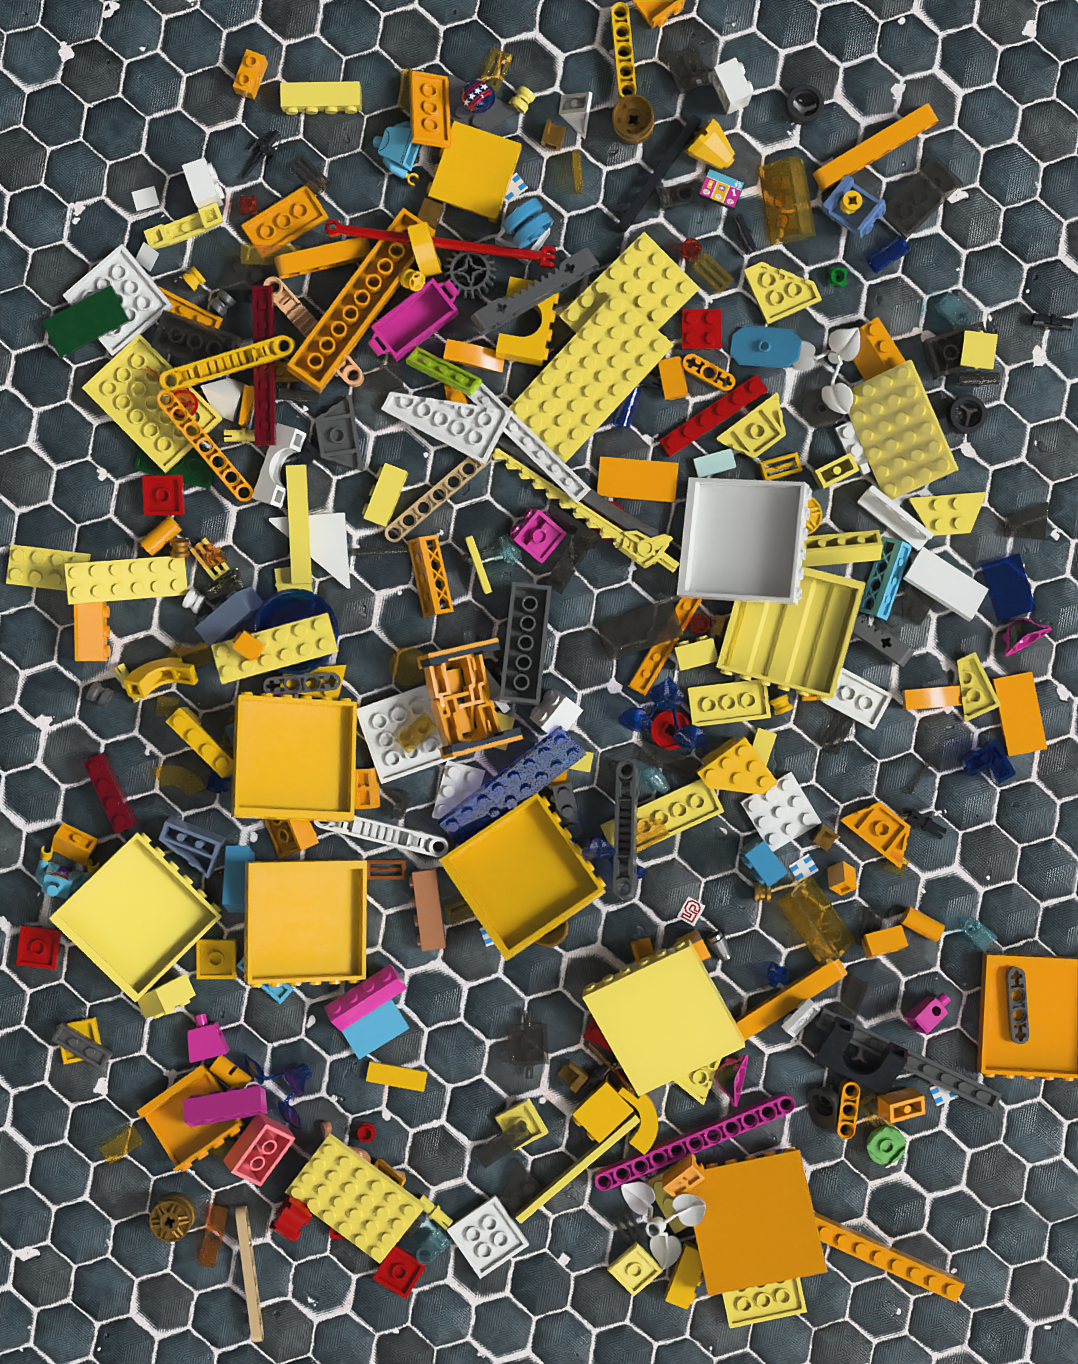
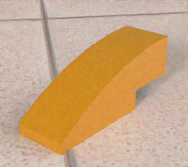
M450 339L446 341L443 357L445 361L493 372H503L505 360L496 358V350Z
M960 685L902 690L903 710L962 705Z

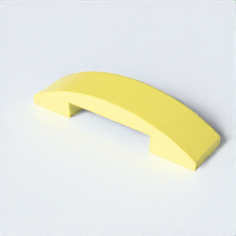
M213 203L198 209L199 212L145 230L144 234L148 245L154 250L167 247L198 236L220 225L224 221L218 204Z

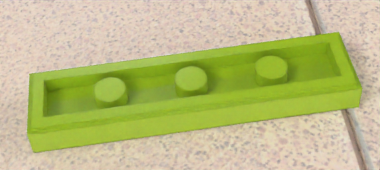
M416 347L406 358L407 365L470 397L482 384L481 378L419 347Z

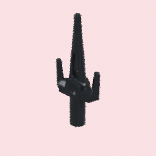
M274 130L266 142L256 138L248 148L251 151L258 145L259 150L241 177L243 180L266 155H271L267 165H271L278 155L276 150L272 148L281 135L278 131ZM262 153V156L254 163L259 154Z

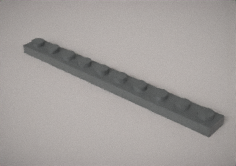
M823 1007L815 1023L816 1027L827 1031L835 1017H841L854 1024V1033L849 1041L850 1043L880 1057L891 1041L908 1050V1060L903 1069L992 1112L995 1111L1002 1096L1000 1092Z

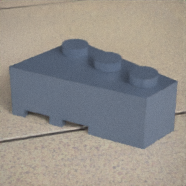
M252 587L238 592L236 590L232 591L226 596L227 600L224 603L220 602L212 608L214 612L210 615L206 614L198 620L200 624L195 629L208 646L221 641L236 629V626L243 620L250 618V614L266 605Z
M172 816L165 821L159 837L161 842L176 854H180L192 867L195 866L207 879L214 872L226 839L224 836Z

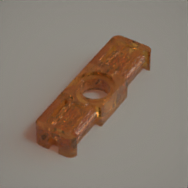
M215 1203L211 1208L198 1264L201 1266L214 1268L217 1264L216 1259L226 1229L224 1226L227 1212L230 1211L229 1206L220 1207V1204ZM217 1231L220 1238L213 1241L210 1239L209 1233Z

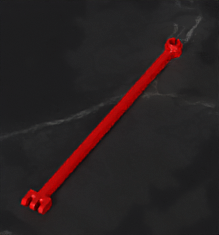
M334 219L328 220L325 224V232L329 237L348 235L411 244L409 233L342 225ZM331 224L336 225V228L330 229L329 226ZM432 237L434 247L540 261V267L554 268V263L547 261H554L555 255L547 253H556L555 247L542 245V251Z

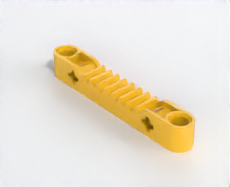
M277 336L167 370L160 375L159 382L165 390L178 391L224 375L252 368L253 366L291 356L296 351V343L291 337ZM286 340L289 343V349L283 352L280 345ZM171 375L175 378L173 386H170L167 381Z

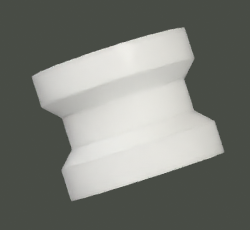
M190 589L182 606L184 608H191L197 614L206 596L198 595L194 590Z

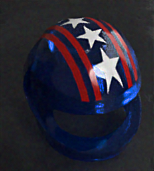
M475 80L463 86L460 96L461 103L472 114L484 113L494 104L495 92L486 82Z

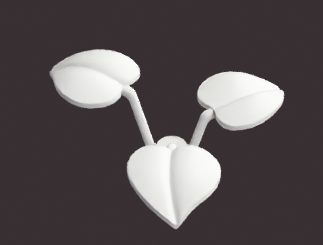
M858 327L833 331L829 336L831 350H827L820 355H814V345L802 340L799 360L792 364L795 368L806 371L814 366V360L824 356H828L831 363L837 364L830 382L831 385L824 386L822 389V399L831 410L842 414L850 412L853 394L847 385L843 383L835 384V379L840 366L843 364L842 360L851 361L859 352L860 333Z
M640 1181L623 1184L621 1190L624 1199L635 1213L644 1215L649 1209V1218L647 1219L649 1223L646 1225V1233L652 1237L650 1249L661 1269H667L679 1258L682 1245L678 1237L674 1235L668 1236V1232H663L666 1229V1224L679 1215V1220L684 1225L689 1227L698 1225L704 1218L705 1202L694 1194H680L673 1201V1207L677 1212L665 1220L661 1217L652 1218L653 1206L651 1204L655 1201V1193L652 1187Z

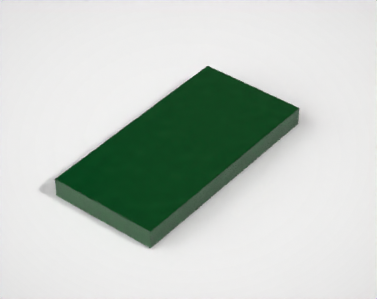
M112 285L42 321L61 358L131 322Z
M199 446L202 452L210 450L209 448ZM139 447L133 468L136 471L152 475H183V483L208 490L211 489L215 474L194 447L167 473ZM215 456L212 460V464L217 467L219 456Z

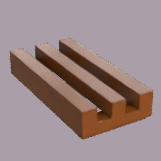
M406 859L366 860L367 880H406ZM371 864H402V867H371ZM371 872H402V875H371Z

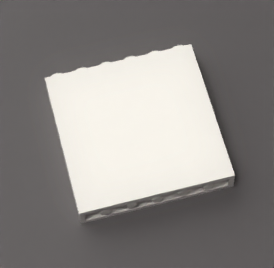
M689 477L677 595L682 598L798 605V600L802 598L800 580L804 578L802 560H805L806 557L804 540H807L808 537L806 520H809L810 509L807 508L808 500H811L812 497L810 486L806 482Z

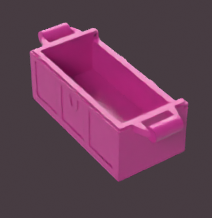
M432 278L424 284L421 290L415 291L370 326L374 335L368 344L377 356L389 353L397 363L459 315L458 309L453 302L460 292L450 280L438 284ZM442 286H445L453 296L452 299H449L441 288ZM376 337L379 339V341L382 343V345L386 348V350H383V349L380 347V345H379V344L377 343V341L375 340Z

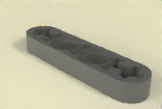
M332 672L267 678L263 683V689L266 693L273 695L330 691L337 689L340 686L341 680L338 674ZM332 675L334 679L338 680L334 687H330V684H324L325 688H320L321 681L319 676H324L323 680H328L329 676ZM314 677L317 679L318 685L316 688L310 689L307 687L306 681L308 678ZM279 679H284L283 687L285 691L281 692V687H277L274 689V692H271L270 688L266 687L267 684H270V680H274L275 684H280ZM289 679H295L298 682V687L295 690L287 688L286 682Z
M1013 966L1008 968L1005 974L1009 1036L1013 1042L1024 1044L1029 1039L1025 972L1021 968ZM1014 971L1020 974V977L1016 978V982L1019 985L1021 984V987H1011V984L1015 985V979L1011 978V975L1015 973ZM1015 990L1021 992V998L1017 1001L1012 999V993ZM1014 1011H1022L1023 1015L1020 1020L1013 1018ZM1014 1024H1019L1020 1032L1024 1033L1020 1040L1015 1037V1034L1018 1033V1027L1014 1026Z

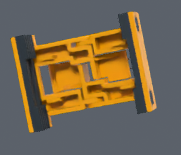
M498 638L417 657L419 669L424 668L429 700H432L431 710L443 747L439 748L442 759L523 739L520 727L501 731L493 701H490V690L482 654L500 650ZM460 669H463L466 686H464ZM464 696L465 703L458 705L456 698ZM474 718H475V722H476V725H477V728H476V729H475V726H474Z

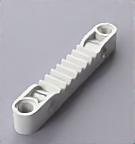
M354 815V821L350 823H322L321 821H314L315 825L322 829L435 857L444 856L449 849V842L443 836L384 823ZM437 841L444 844V850L441 852L434 849V843Z

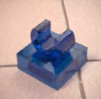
M211 770L206 789L221 794V791L228 792L229 789L223 787V782L231 781V778H222L216 771Z
M772 961L768 967L767 976L770 977L768 985L776 988L779 982L785 985L789 979L790 970Z

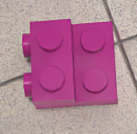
M529 508L523 514L524 520L520 525L517 523L510 530V533H512L510 538L538 562L543 564L567 533L538 508Z

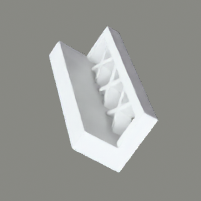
M873 485L868 487L856 502L903 541L911 545L917 552L934 536L932 532Z

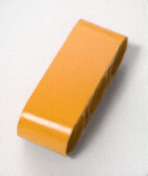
M847 1078L839 1086L838 1096L840 1102L837 1108L835 1124L836 1132L843 1139H850L855 1133L860 1098L858 1084L854 1080ZM854 1085V1091L846 1093V1087ZM845 1105H852V1109L850 1112H843V1107ZM844 1124H848L849 1130L846 1132H841V1126Z

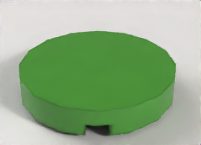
M893 1126L878 1127L871 1132L866 1142L869 1156L874 1162L882 1165L898 1161L906 1148L904 1136Z

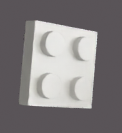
M810 998L807 1001L803 1000L797 1006L798 1010L793 1015L789 1014L783 1020L784 1024L781 1027L794 1038L822 1010Z

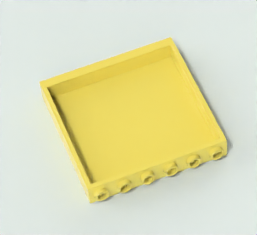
M136 832L49 917L134 1002L149 990L222 917L219 913L221 909L214 902L210 904L205 899L207 895L200 888L196 890L191 885L193 881L186 874L184 876L179 874L177 870L180 868L172 860L168 863L163 858L165 853L158 846L154 849L149 844L151 839L144 832L141 834Z
M690 939L686 941L680 940L673 947L667 950L661 949L654 956L642 958L638 961V964L626 966L615 975L609 974L602 981L596 984L594 982L590 983L583 989L582 998L638 1096L745 1047V1039Z

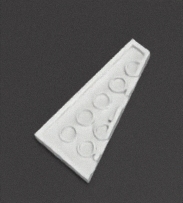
M395 392L389 393L381 410L483 464L487 463L513 411Z

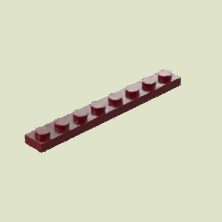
M272 285L252 286L253 344L274 338V294ZM275 361L254 366L255 446H276Z

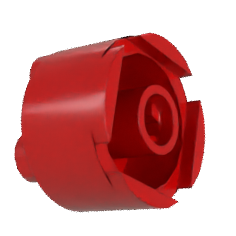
M291 1194V1196L285 1198L275 1213L277 1219L275 1222L271 1221L269 1228L287 1240L295 1242L301 1234L299 1230L302 1225L306 1226L312 1217L311 1211L305 1203L294 1198Z

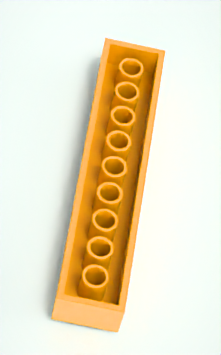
M402 208L387 231L408 233V226L424 222L405 208ZM429 226L431 236L435 237L436 230ZM385 240L377 242L289 361L287 371L318 393L323 391L400 286L402 271L406 268L412 269L417 263L412 244Z

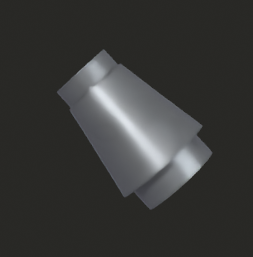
M721 931L711 933L707 937L709 947L722 962L730 959L732 955L725 934H722Z

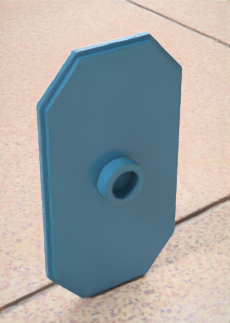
M743 326L732 334L730 355L739 365L788 368L799 360L802 339L793 329Z

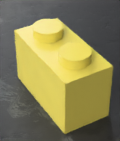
M849 453L815 470L812 475L820 490H823L858 472L859 468L852 454Z
M706 635L696 638L697 642L689 644L688 640L677 643L678 647L673 649L679 671L718 661L713 638L708 639Z

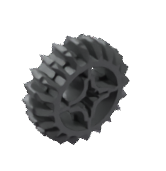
M453 251L451 254L454 259L449 257L446 259L451 265H444V269L448 272L443 273V275L449 278L445 282L450 280L460 292L457 296L463 292V299H466L468 294H470L471 299H474V293L482 297L481 290L488 293L489 290L486 286L493 287L494 284L490 280H496V275L491 273L497 272L496 267H491L495 264L494 260H489L491 255L486 254L483 256L482 253L459 251L457 255ZM472 258L480 260L486 268L475 266L472 263ZM466 259L465 266L454 271L456 265L461 260ZM469 264L472 271L475 270V272H472V281H470V277L467 273L469 269ZM482 274H486L484 280L479 285L474 286L475 279L482 276ZM455 277L466 279L469 287L459 284Z

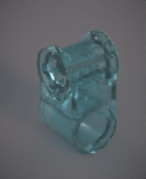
M948 292L934 306L937 312L958 330L966 328L972 320L971 312L952 292ZM964 316V317H965V320L962 321V322H959V321H958L959 317Z
M965 916L959 921L960 930L983 952H986L998 938L980 921L971 916ZM968 923H971V930L969 929Z
M439 1226L417 1247L416 1259L422 1265L431 1263L453 1241L440 1231L441 1228ZM428 1250L431 1254L428 1257H422L420 1252Z

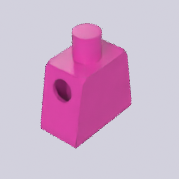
M944 992L938 997L927 996L907 1012L903 1018L915 1032L928 1034L948 1014L944 1007L951 1000Z
M205 1013L194 1015L196 1026L191 1027L187 1031L190 1063L227 1054L229 1046L218 1022L208 1023Z

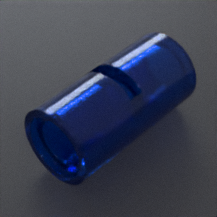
M898 235L869 255L866 261L872 271L878 274L910 252V247L901 235Z
M635 388L615 409L611 420L612 425L630 429L641 390Z

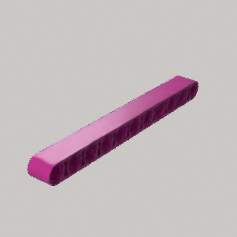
M787 1092L778 1093L655 1145L645 1155L639 1152L596 1171L594 1176L595 1186L601 1191L609 1190L685 1158L691 1153H697L787 1115L794 1110L795 1101ZM783 1099L790 1100V1104L787 1107L780 1106ZM764 1107H771V1113L767 1115L762 1113ZM747 1114L754 1115L751 1122L744 1121V1117ZM729 1122L736 1123L735 1128L732 1130L726 1129V1124ZM712 1129L718 1131L715 1137L707 1136L708 1132ZM693 1137L699 1138V1142L696 1145L689 1144V1141ZM679 1145L681 1150L678 1153H673L671 1151L672 1146ZM661 1153L663 1157L657 1161L653 1159V1155ZM642 1160L645 1162V1165L642 1168H637L635 1163ZM619 1168L627 1170L623 1176H619L616 1171ZM601 1176H607L609 1178V1180L606 1183H600L598 1181L599 1177Z

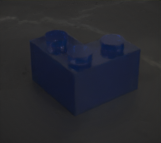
M990 739L957 758L967 776H974L986 769L993 782L1000 784L1016 775L997 739Z

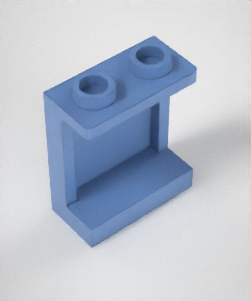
M849 175L844 177L822 205L823 212L860 238L872 230L875 220L877 218L880 219L886 211L885 200L882 198L878 200L854 184L853 178ZM848 191H857L862 196L861 206L854 214L848 215L843 213L839 207L841 198Z

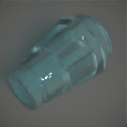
M508 534L498 538L504 562L512 565L522 559V552Z
M652 765L642 774L644 781L661 794L666 793L670 789V785L658 767L656 768Z

